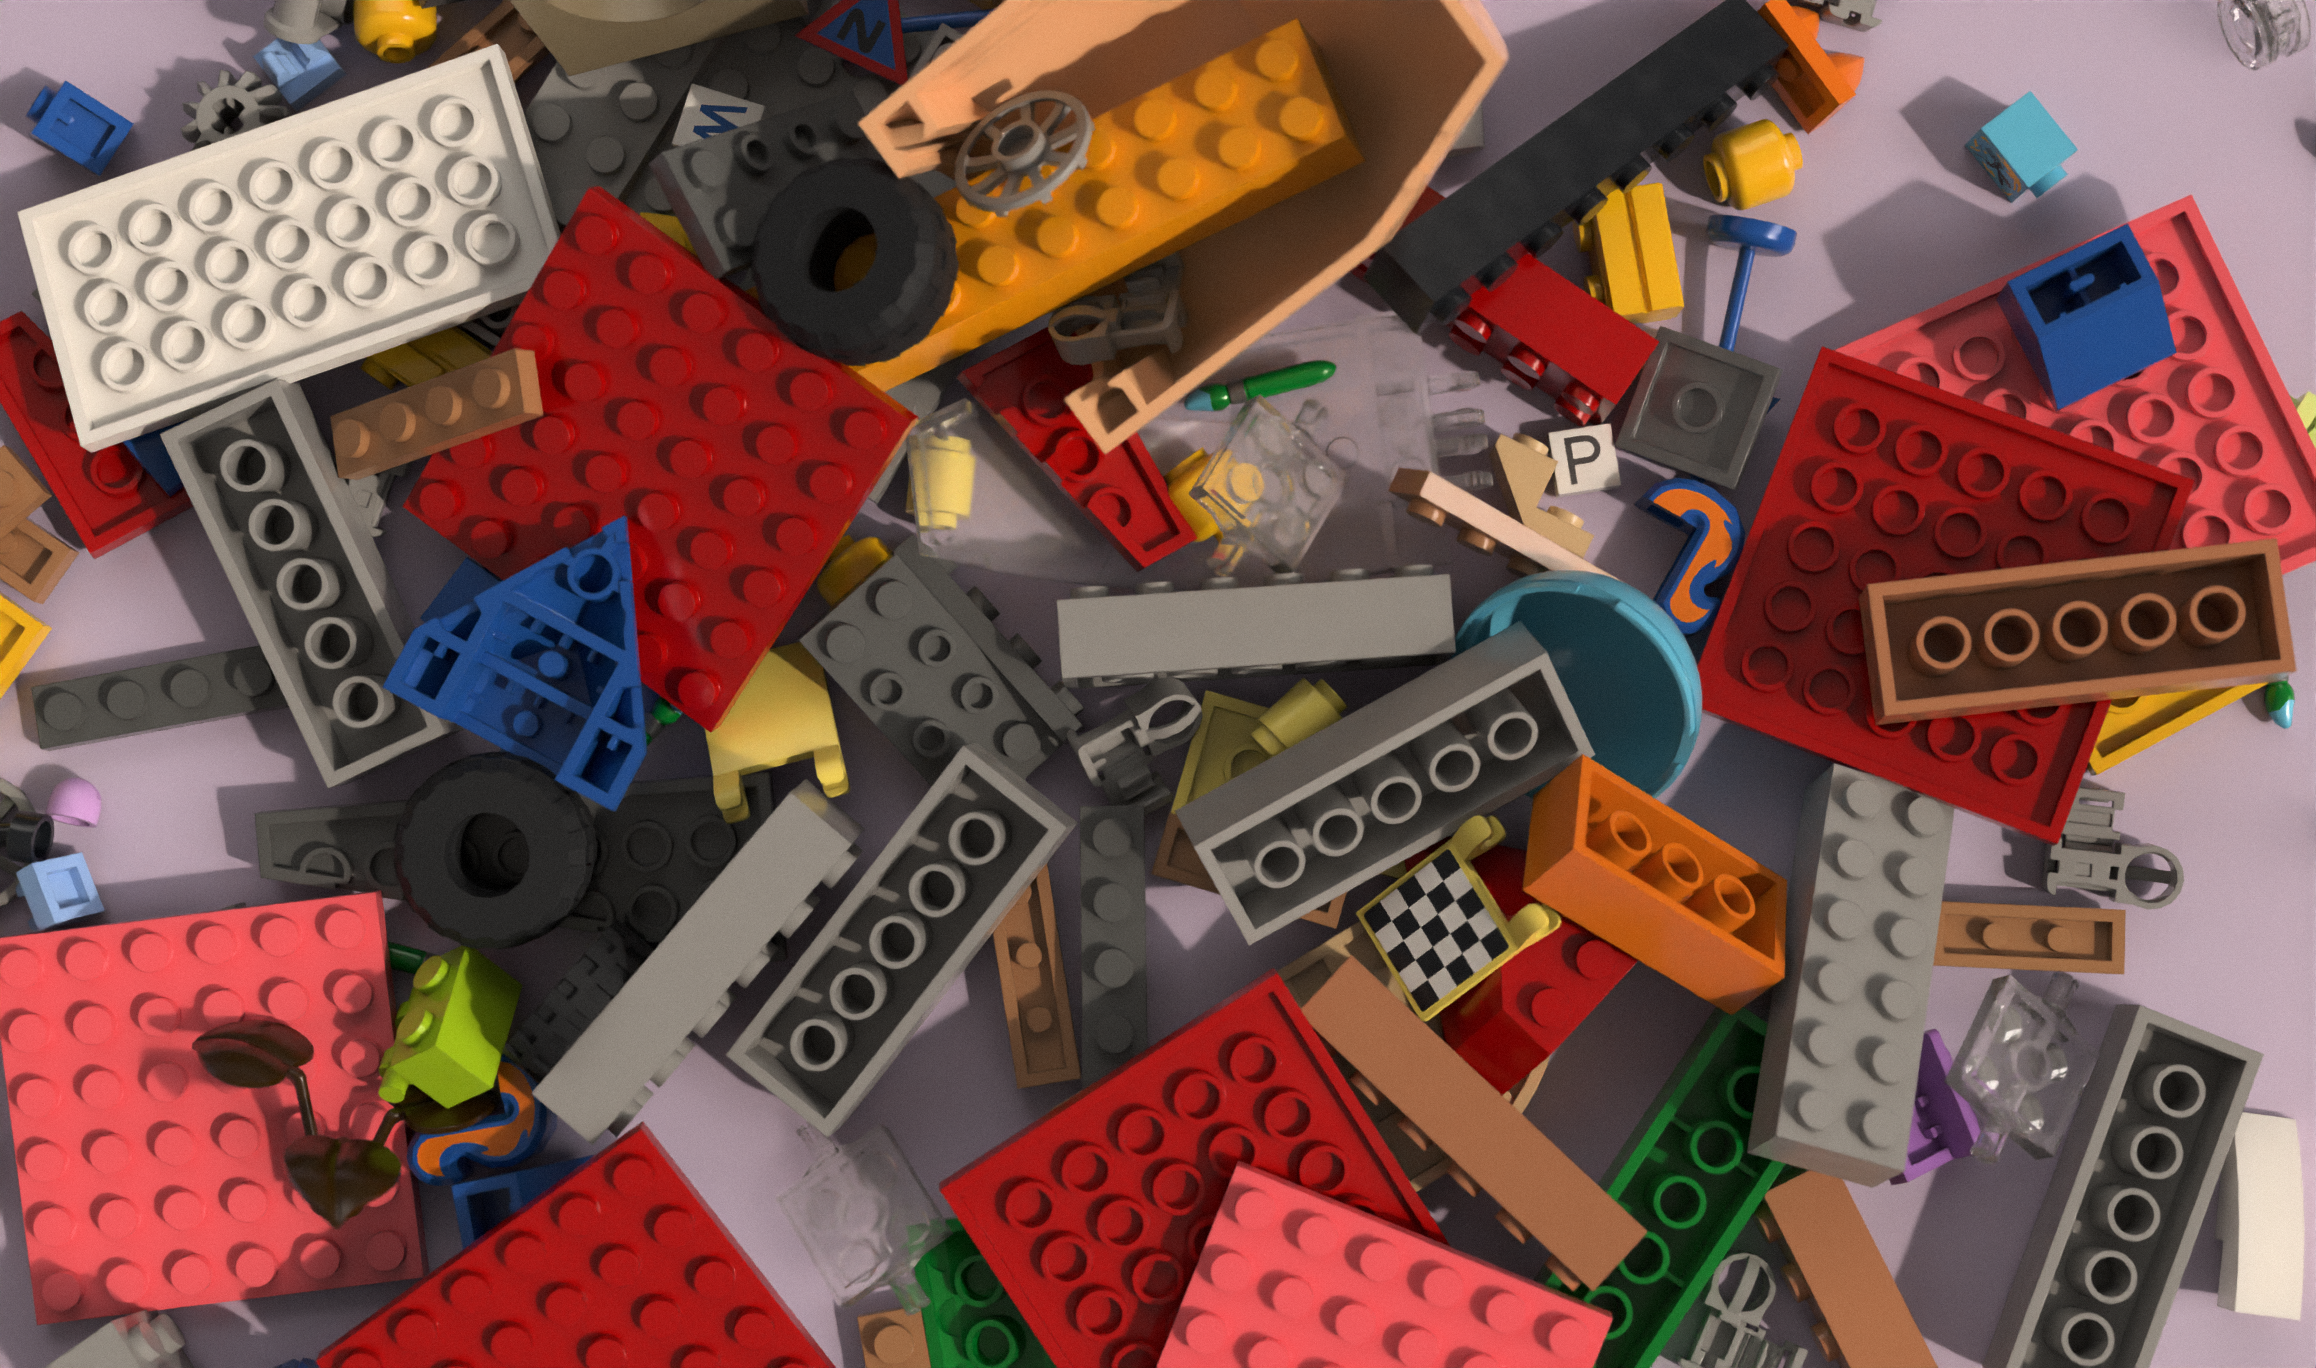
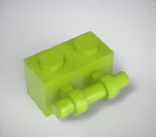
M461 945L441 956L434 955L427 959L414 976V987H412L408 1001L403 1002L399 1006L394 1021L397 1028L396 1039L393 1047L388 1048L384 1052L379 1067V1074L383 1079L378 1094L387 1102L398 1103L403 1101L408 1085L414 1084L448 1109L493 1088L503 1054L501 1052L506 1044L523 985L475 948Z

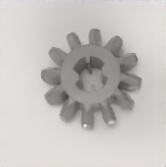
M220 70L218 87L214 89L205 81H197V90L203 96L200 103L193 101L182 103L183 111L195 120L180 129L182 136L188 142L196 143L192 149L195 150L292 116V113L285 106H279L282 100L281 92L272 84L262 86L261 79L255 73L245 71L237 81L235 76L228 70ZM239 117L244 125L239 131L235 132L230 124Z

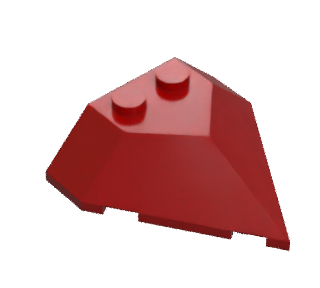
M1447 836L1405 859L1406 871L1409 872L1452 837ZM1496 845L1470 860L1509 923L1527 905L1538 903L1541 906L1542 903L1523 891L1527 850ZM1558 911L1557 913L1562 921L1559 928L1523 949L1439 1012L1444 1042L1502 1096L1547 1059L1639 961L1605 939L1594 935L1588 929Z

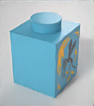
M2031 91L1984 125L1965 144L2011 203L2028 190L2036 198H2039L2068 175L2061 165L2078 150Z

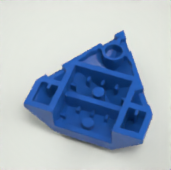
M625 515L602 527L603 531L571 548L565 547L474 596L473 601L442 618L435 617L415 628L382 688L438 718L456 723L511 754L526 757L544 765L557 775L555 778L557 782L616 812L647 754L628 521Z

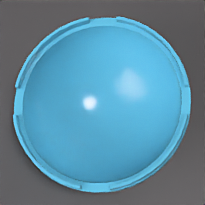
M1554 570L1535 573L1499 588L1482 601L1470 613L1455 637L1456 652L1451 659L1521 621L1547 652L1595 753L1590 759L1655 799L1673 784L1681 774L1694 750L1700 730L1703 696L1700 675L1694 655L1675 622L1657 603L1625 582L1607 575L1581 570ZM1551 780L1525 793V795L1533 799V795Z

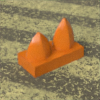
M1770 0L1757 13L1789 45L1774 67L1779 73V77L1771 86L1805 132L1809 134L1824 125L1856 95L1855 90L1863 74L1864 57L1840 52L1825 53L1816 41L1819 31L1818 12L1800 6H1790L1787 0Z

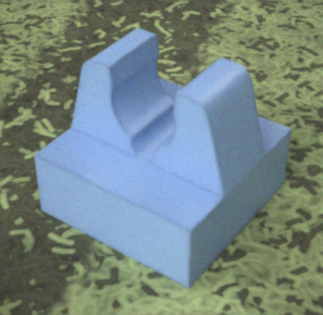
M277 38L253 56L296 111H299L347 75L321 40L312 44H297Z
M82 852L31 863L16 872L19 880L16 886V893L18 898L26 897L33 918L27 922L33 931L41 932L86 921L105 911Z

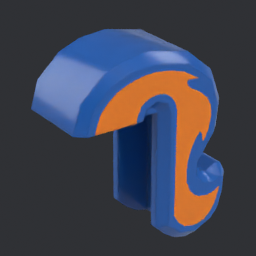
M1674 478L1655 483L1634 505L1670 527L1689 535L1653 598V601L1675 622L1686 639L1704 630L1718 614L1721 601L1717 597H1707L1704 594V588L1729 574L1737 564L1744 546L1745 530L1737 509L1715 489L1696 480Z
M502 1054L497 1074L505 1113L487 1116L470 1127L452 1133L422 1134L416 1132L407 1148L409 1168L419 1180L428 1185H453L467 1181L473 1176L474 1170L468 1164L469 1159L490 1168L510 1167L521 1164L542 1152L557 1128V1115L531 1094L539 1084Z

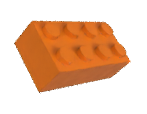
M1584 754L1580 755L1533 795L1523 883L1524 892L1730 1015L1736 1013L1785 977L1787 880Z

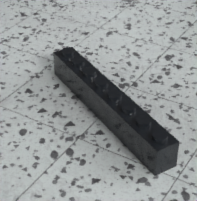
M1725 0L1397 232L1388 243L1377 250L1363 278L1415 335L1436 320L1443 326L1450 323L1467 308L1472 301L1470 295L1482 286L1489 292L1498 288L1515 272L1518 267L1517 261L1528 253L1534 259L1542 256L1561 238L1564 233L1562 228L1574 220L1579 226L1584 225L1605 206L1608 201L1606 196L1618 188L1623 194L1628 193L1648 175L1652 169L1650 164L1662 157L1666 162H1670L1689 146L1695 138L1694 132L1703 125L1708 131H1712L1721 125L1736 109L1738 105L1736 101L1745 95L1751 101L1761 96L1779 77V73L1774 67L1789 45L1746 0Z

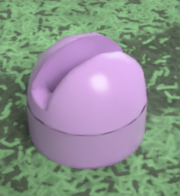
M79 777L65 779L52 790L45 814L50 815L57 822L80 827H97L102 808L101 795L97 788L89 781Z

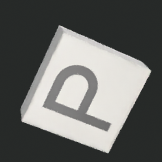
M1611 423L1550 432L1546 435L1549 457L1558 461L1552 474L1556 498L1617 489L1621 486Z

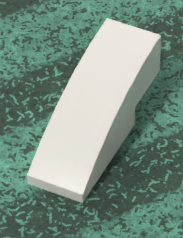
M2245 1112L2241 1115L2222 1167L2215 1229V1239L2223 1241L2217 1300L2218 1307L2240 1313L2293 1320L2301 1319L2304 1277V1198L2296 1119Z

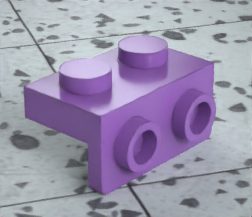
M1936 1029L1924 1031L1905 1171L1889 1179L1891 1185L1908 1183L1953 1159L1974 1156L1986 1150V1143L1979 1129L1976 1114L1966 1098L1954 1069L1951 1054L1945 1047L1941 1035Z

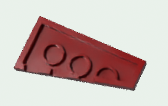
M23 311L0 321V403L94 560L194 507L185 487L169 497L128 452L122 442L92 453L81 447L52 340Z
M1048 327L965 369L956 377L1137 573L1197 539L1191 526L1170 499L1169 487L1138 433L1136 432L1130 438L1104 454L1064 400L1066 397L1093 381V369L1091 363L1072 365L1063 361L1050 336ZM1074 331L1069 337H1077L1078 335Z

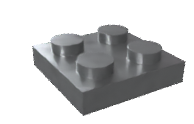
M1660 326L1655 338L1659 343L1647 359L1615 446L1737 490L1783 369Z

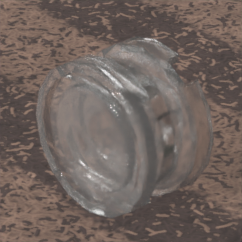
M2218 0L2217 2L2218 20L2224 39L2236 59L2247 69L2257 71L2271 65L2277 60L2278 55L2289 57L2304 50L2309 45L2311 24L2304 0Z

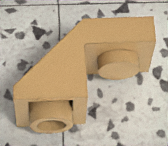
M1514 433L1511 439L1500 434L1489 454V458L1510 517L1583 559L1594 537L1593 534L1581 529L1584 521L1575 514L1556 506H1549L1547 512L1537 508L1558 461L1546 456L1549 450L1548 447L1532 437L1521 433Z

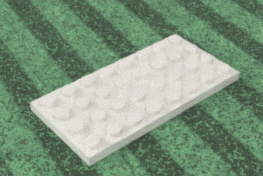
M498 44L17 212L80 446L91 453L201 415L275 379L293 383L520 304L561 236L507 57Z

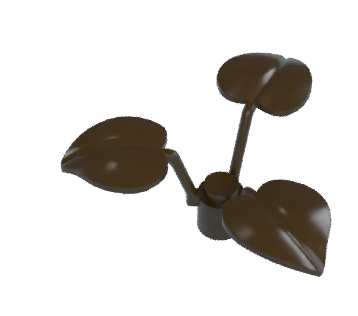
M253 1020L217 1027L202 1034L195 1042H192V1049L197 1052L199 1061L204 1069L215 1078L229 1085L240 1088H264L276 1085L285 1078H288L294 1084L305 1136L298 1138L285 1149L283 1168L296 1191L310 1205L311 1209L334 1229H338L349 1218L358 1215L362 1211L363 1206L385 1195L399 1181L401 1162L389 1148L384 1146L396 1123L405 1119L407 1125L416 1132L422 1134H446L478 1123L492 1114L499 1106L500 1097L496 1096L492 1090H487L447 1109L412 1084L408 1085L403 1101L398 1103L388 1102L395 1108L386 1112L372 1141L365 1139L351 1140L344 1136L334 1139L318 1135L306 1075L299 1068L313 1059L314 1047L303 1034L280 1023Z

